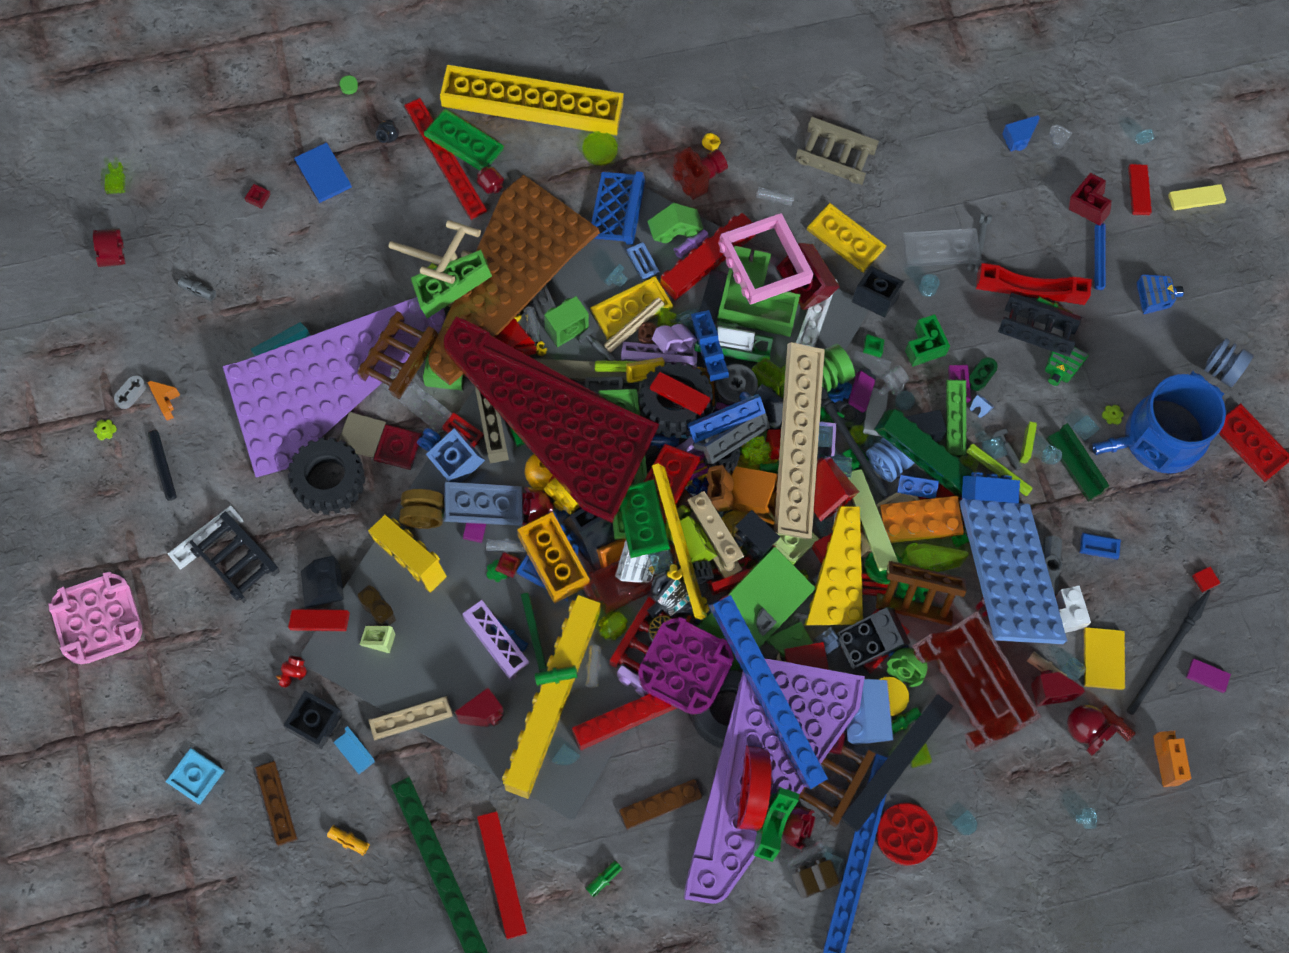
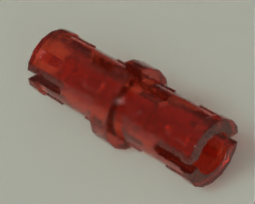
M1104 705L1100 710L1106 716L1107 723L1110 726L1115 723L1120 728L1117 732L1128 742L1136 732L1123 721L1124 719L1121 716H1117L1107 705Z

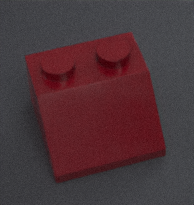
M1053 670L1041 672V675L1037 676L1031 683L1036 707L1075 701L1085 692L1082 686L1061 672L1053 673Z
M487 688L456 710L455 715L460 724L489 727L499 724L503 720L504 712L499 701L490 689Z

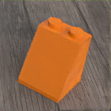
M736 466L734 472L731 473L734 481V487L731 492L734 496V505L731 510L746 513L753 510L763 521L774 524L778 474Z

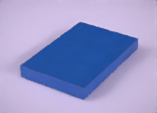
M327 143L294 158L319 203L352 188L350 181Z

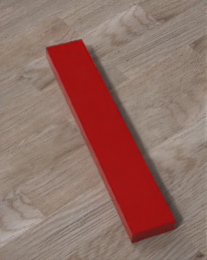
M498 812L477 816L506 938L508 940L526 935L527 931Z

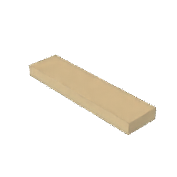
M445 696L370 719L369 724L374 740H378L453 717L448 698Z

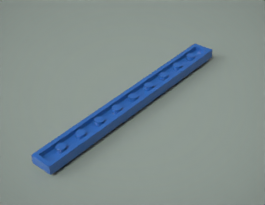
M875 755L868 783L888 757ZM886 795L859 831L854 832L822 953H845Z

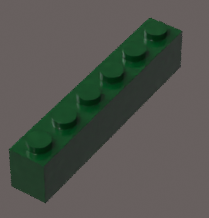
M891 409L884 411L874 430L931 477L938 480L952 494L958 496V498L962 497L963 476H971L973 470L959 462L960 460L956 456L948 453L943 445L937 444L932 440L928 433L921 431L918 425L904 417L900 410Z

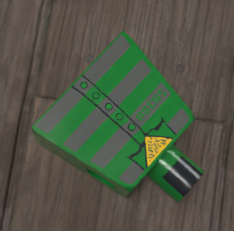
M1073 347L1069 357L1051 351L1045 367V372L1051 375L1048 382L1054 386H1058L1061 380L1068 383L1085 363L1089 354Z

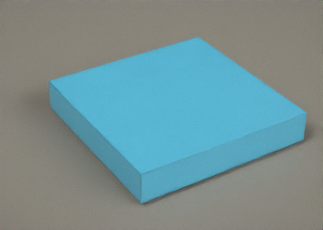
M190 748L165 782L200 805L224 773V770Z

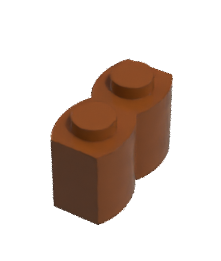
M723 465L709 467L707 472V480L710 484L707 490L708 498L718 512L731 510L734 505V496L731 493L734 487L732 476Z

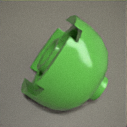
M905 647L898 649L887 662V672L889 675L899 679L902 683L903 681L909 683V687L919 686L925 679L928 670L925 657L913 648Z

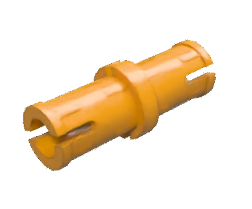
M335 825L330 828L327 834L328 838L342 844V847L350 848L362 856L365 855L370 846L369 843L355 837L353 833H347Z

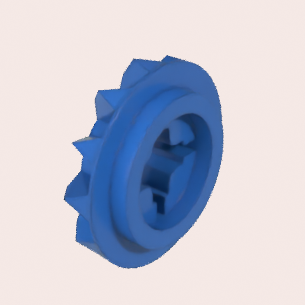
M849 382L844 384L838 383L837 388H831V391L827 392L828 398L834 403L839 400L848 399L852 392V385Z

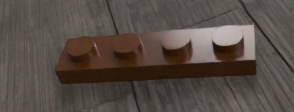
M695 779L622 808L619 812L628 830L701 800L702 796Z

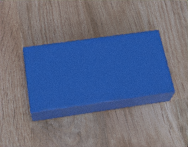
M1082 533L1079 553L1118 560L1121 540Z

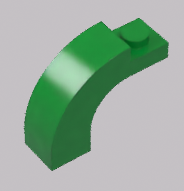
M781 787L776 794L772 793L765 821L761 829L757 831L753 856L771 862L774 861L780 852L782 834L788 816L799 801V793Z

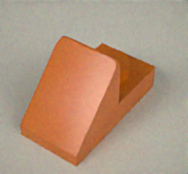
M153 381L147 382L166 420L174 418L171 412L174 408L170 400L180 396L177 388Z

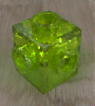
M764 436L754 437L746 442L742 448L743 457L747 459L749 466L767 462L768 455L771 453L769 442H765Z

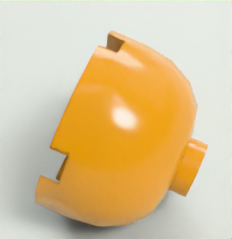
M535 454L529 457L525 464V477L531 487L544 491V487L547 486L552 474Z

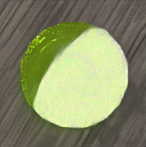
M596 131L590 133L584 139L582 153L589 163L604 166L616 158L618 144L611 134Z

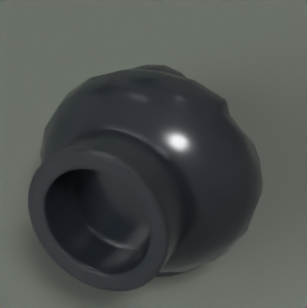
M388 119L379 123L376 138L382 143L394 142L399 136V129L396 128L395 122Z

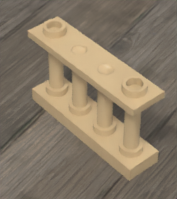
M705 491L688 499L687 502L693 510L690 517L700 522L713 546L717 557L713 558L712 561L723 579L742 572V568L737 560L743 558L744 555Z

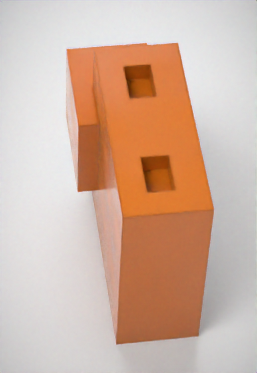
M1164 731L1155 734L1153 738L1163 787L1179 786L1190 780L1191 774L1184 738L1176 739L1175 731Z

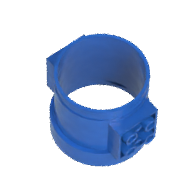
M1194 371L1190 375L1179 374L1164 379L1150 395L1138 403L1127 419L1125 436L1130 435L1133 446L1129 447L1130 451L1140 463L1157 472L1179 473L1191 468L1206 453L1210 442L1217 436L1224 425L1226 417L1225 404L1222 399L1224 393L1217 386L1210 384L1202 375ZM1169 401L1187 409L1199 423L1203 440L1186 442L1176 439L1165 432L1155 418L1153 402Z

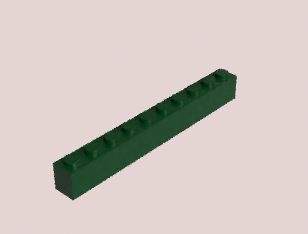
M410 776L392 784V790L464 952L489 953Z

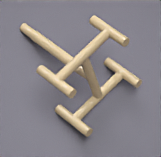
M448 220L446 227L456 230L457 233L443 257L390 241L389 248L438 264L436 270L422 266L420 273L453 284L455 277L443 273L449 262L458 259L455 251L465 233L479 237L481 230ZM463 250L461 257L469 255L471 252Z

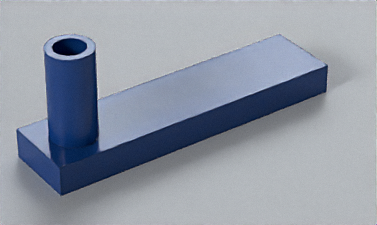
M742 392L739 396L740 402L688 423L687 426L693 442L697 443L766 413L759 394L751 396L748 392Z

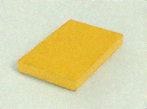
M1084 628V687L1125 689V631Z

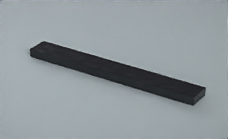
M939 694L934 697L841 818L843 822L856 832L859 831L953 708L951 703Z

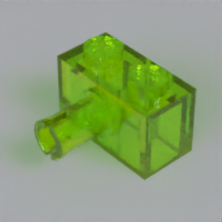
M764 358L752 368L757 378L758 387L761 384L766 387L769 386L779 397L784 398L786 364L779 368Z

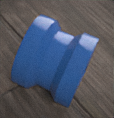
M426 428L423 431V436L418 439L417 443L424 450L430 451L436 443L440 442L441 437L435 431Z

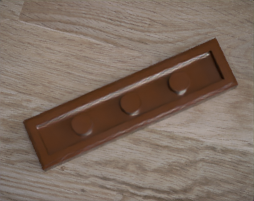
M272 761L255 767L276 845L281 846L298 840L276 762Z

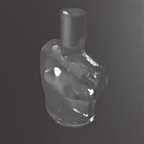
M897 365L883 373L882 378L886 384L878 393L881 396L886 395L890 390L894 395L901 393L904 390V385L909 381L905 370Z

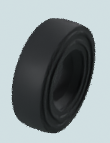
M849 397L848 399H843V401H837L834 403L836 412L841 413L843 408L854 410L855 417L852 420H845L843 417H840L848 431H852L863 423L865 412L862 413L848 404Z

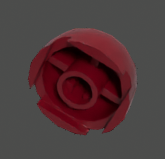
M529 487L524 489L527 492L522 493L523 526L553 512V503H550L548 495L543 490Z
M800 806L793 808L782 834V839L787 844L798 849H803L806 846L803 842L806 837L810 839L814 828L815 816H812V813H815L814 810Z

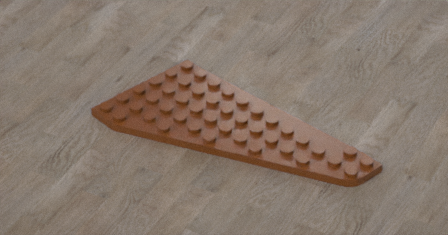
M525 175L516 180L502 192L476 250L482 251L492 277L452 303L429 354L428 361L431 370L448 385L453 384L464 374L447 355L443 346L444 336L456 316L477 325L489 332L491 336L496 337L556 273L600 233L599 229Z

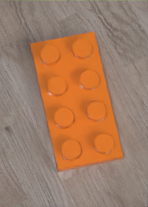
M958 496L880 505L882 522L891 543L958 536L964 533Z

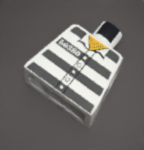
M626 540L615 576L621 581L650 583L653 575L664 572L666 566L665 564L657 563L658 555L655 553L631 558Z

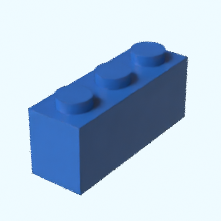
M971 473V476H963L962 499L1019 503L1020 480H1012V476L1001 475L998 478L996 474H986V477H983V473Z

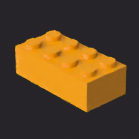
M553 512L517 529L518 537L554 604L590 586V579Z

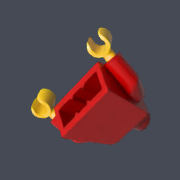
M516 315L495 337L525 355L537 354L544 356L547 353V348L542 349L545 343L539 341L537 346H535L533 339L519 324L518 321L521 319V315Z

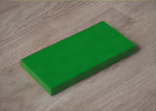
M444 109L424 132V136L479 171L486 166L489 167L504 150V145L447 109Z
M650 480L630 485L620 506L630 557L636 558L670 549L655 481Z

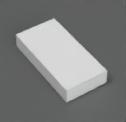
M718 326L717 333L720 346L752 352L755 332Z

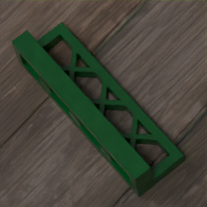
M1068 423L1064 424L1058 432L1048 436L1047 441L1088 502L1102 495L1109 488L1110 485Z

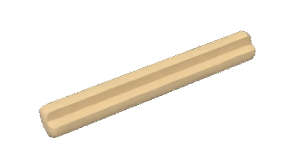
M656 298L604 344V347L609 352L615 350L639 329L641 324L647 322L662 309L664 302L660 298Z

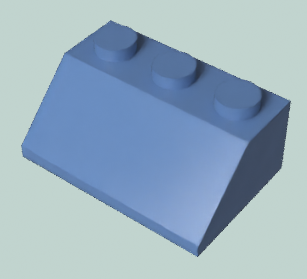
M864 679L860 709L847 726L848 741L853 745L893 740L887 680Z

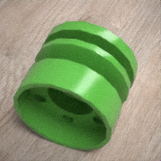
M833 344L824 349L822 386L829 392L831 388H837L838 383L844 384L855 377L853 364L846 351L839 344Z

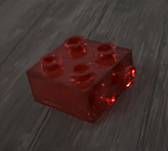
M690 147L674 155L672 176L676 182L682 185L685 195H689L694 200L707 193L710 170L701 163L699 155L693 152Z

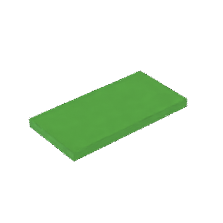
M772 547L727 595L732 596L756 644L760 647L816 588L776 547ZM761 608H764L777 621L764 636H761L756 626L757 614ZM710 611L706 618L696 627L721 640L722 638L726 640L712 611ZM733 653L734 659L730 669L738 670L741 666Z

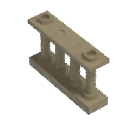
M811 117L807 132L811 133L804 151L798 149L795 161L862 185L866 173L862 172L868 154L874 156L879 141ZM818 136L828 139L821 157L811 153ZM835 142L845 145L838 163L828 160ZM851 148L861 151L855 169L845 166Z

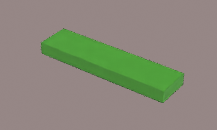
M966 380L946 381V451L954 456L966 455Z

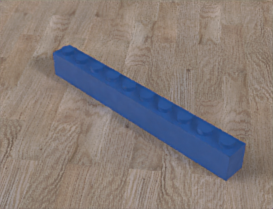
M724 596L708 605L804 787L811 789L827 780L828 778L732 596Z

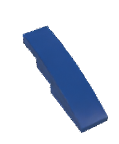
M710 311L691 314L710 381L728 378L729 372L724 361L718 333Z

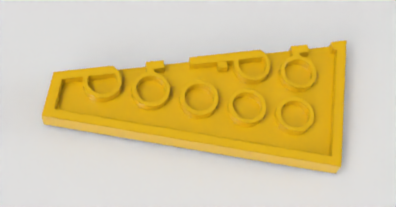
M860 507L838 508L832 528V536L827 545V553L822 562L815 586V594L810 603V611L804 625H853L863 620Z

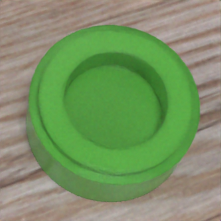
M353 76L343 77L340 80L341 91L345 94L355 93L358 90L357 79Z

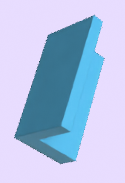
M347 726L345 728L346 733L334 741V744L356 772L361 774L375 760Z

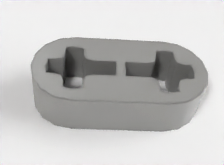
M134 375L124 383L114 396V401L119 408L127 409L134 404L146 389L144 380L140 376ZM134 383H136V384L139 383L140 386H139V387H136V386L133 387V384H134ZM123 397L127 398L128 400L126 402H121L120 398Z

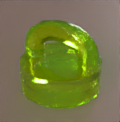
M855 425L850 429V434L857 445L864 444L868 438V434L863 433L864 426Z

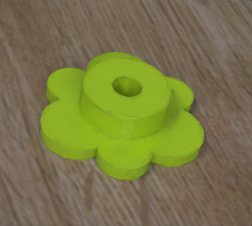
M1118 405L1106 406L1105 411L1102 412L1103 419H1106L1108 424L1114 423L1119 425L1122 422L1121 418L1124 416V413L1120 411V407Z
M99 420L96 424L97 427L94 428V433L97 434L99 440L110 439L113 433L116 432L117 427L112 424L111 420Z

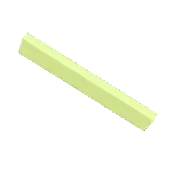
M862 469L844 473L860 491L852 498L855 507H860V522L879 572L887 570L889 561L898 563L864 473Z

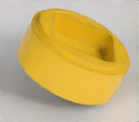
M713 133L705 134L702 139V145L710 151L718 149L721 143L719 137Z

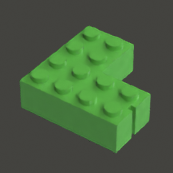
M735 246L734 249L754 288L763 287L771 254L755 250L753 261H749L751 249ZM729 268L717 321L790 337L800 295L784 292L750 305L747 298L742 295L740 284L735 282L734 272Z

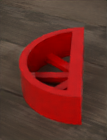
M746 745L737 829L759 831L765 821L771 790V758L767 748Z

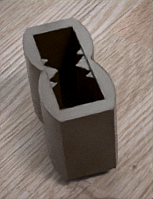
M368 585L357 594L363 609L372 614L378 626H390L396 621L391 606L381 599L380 594L374 587Z
M824 857L814 861L815 865L810 868L804 865L795 869L796 873L792 874L801 899L841 884L832 860H827Z

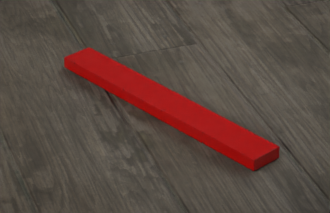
M421 98L405 104L407 113L470 220L487 213V209L455 155L424 136V132L434 120Z

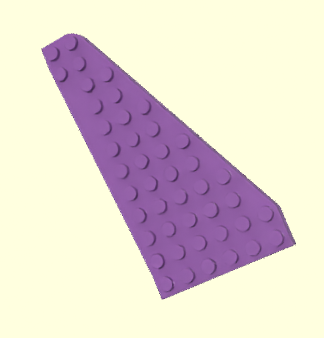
M415 297L247 360L223 366L222 368L255 478L286 470L289 463H293L292 456L294 453H299L298 448L302 445L306 447L309 445L308 441L310 440L318 441V438L323 437L382 383L371 376L366 381H363L357 372L360 364L366 360L369 350L378 341L380 333L387 327L391 316L395 315L398 311L404 317V323L422 332L426 331L428 326H430L438 333L446 319L444 309H441L427 319L420 308L418 298ZM401 329L394 336L395 339L411 347H415L419 342V338ZM390 344L384 352L385 355L401 363L406 362L409 357L408 353ZM380 360L374 370L387 377L397 370Z
M764 658L821 764L860 709L865 677ZM743 671L687 875L684 899L711 904L723 901L756 857L753 856L757 831L737 829L746 745L764 747L770 753V797L772 793L776 794L780 787L799 794L804 788Z

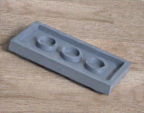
M445 482L444 522L521 526L523 523L522 486Z

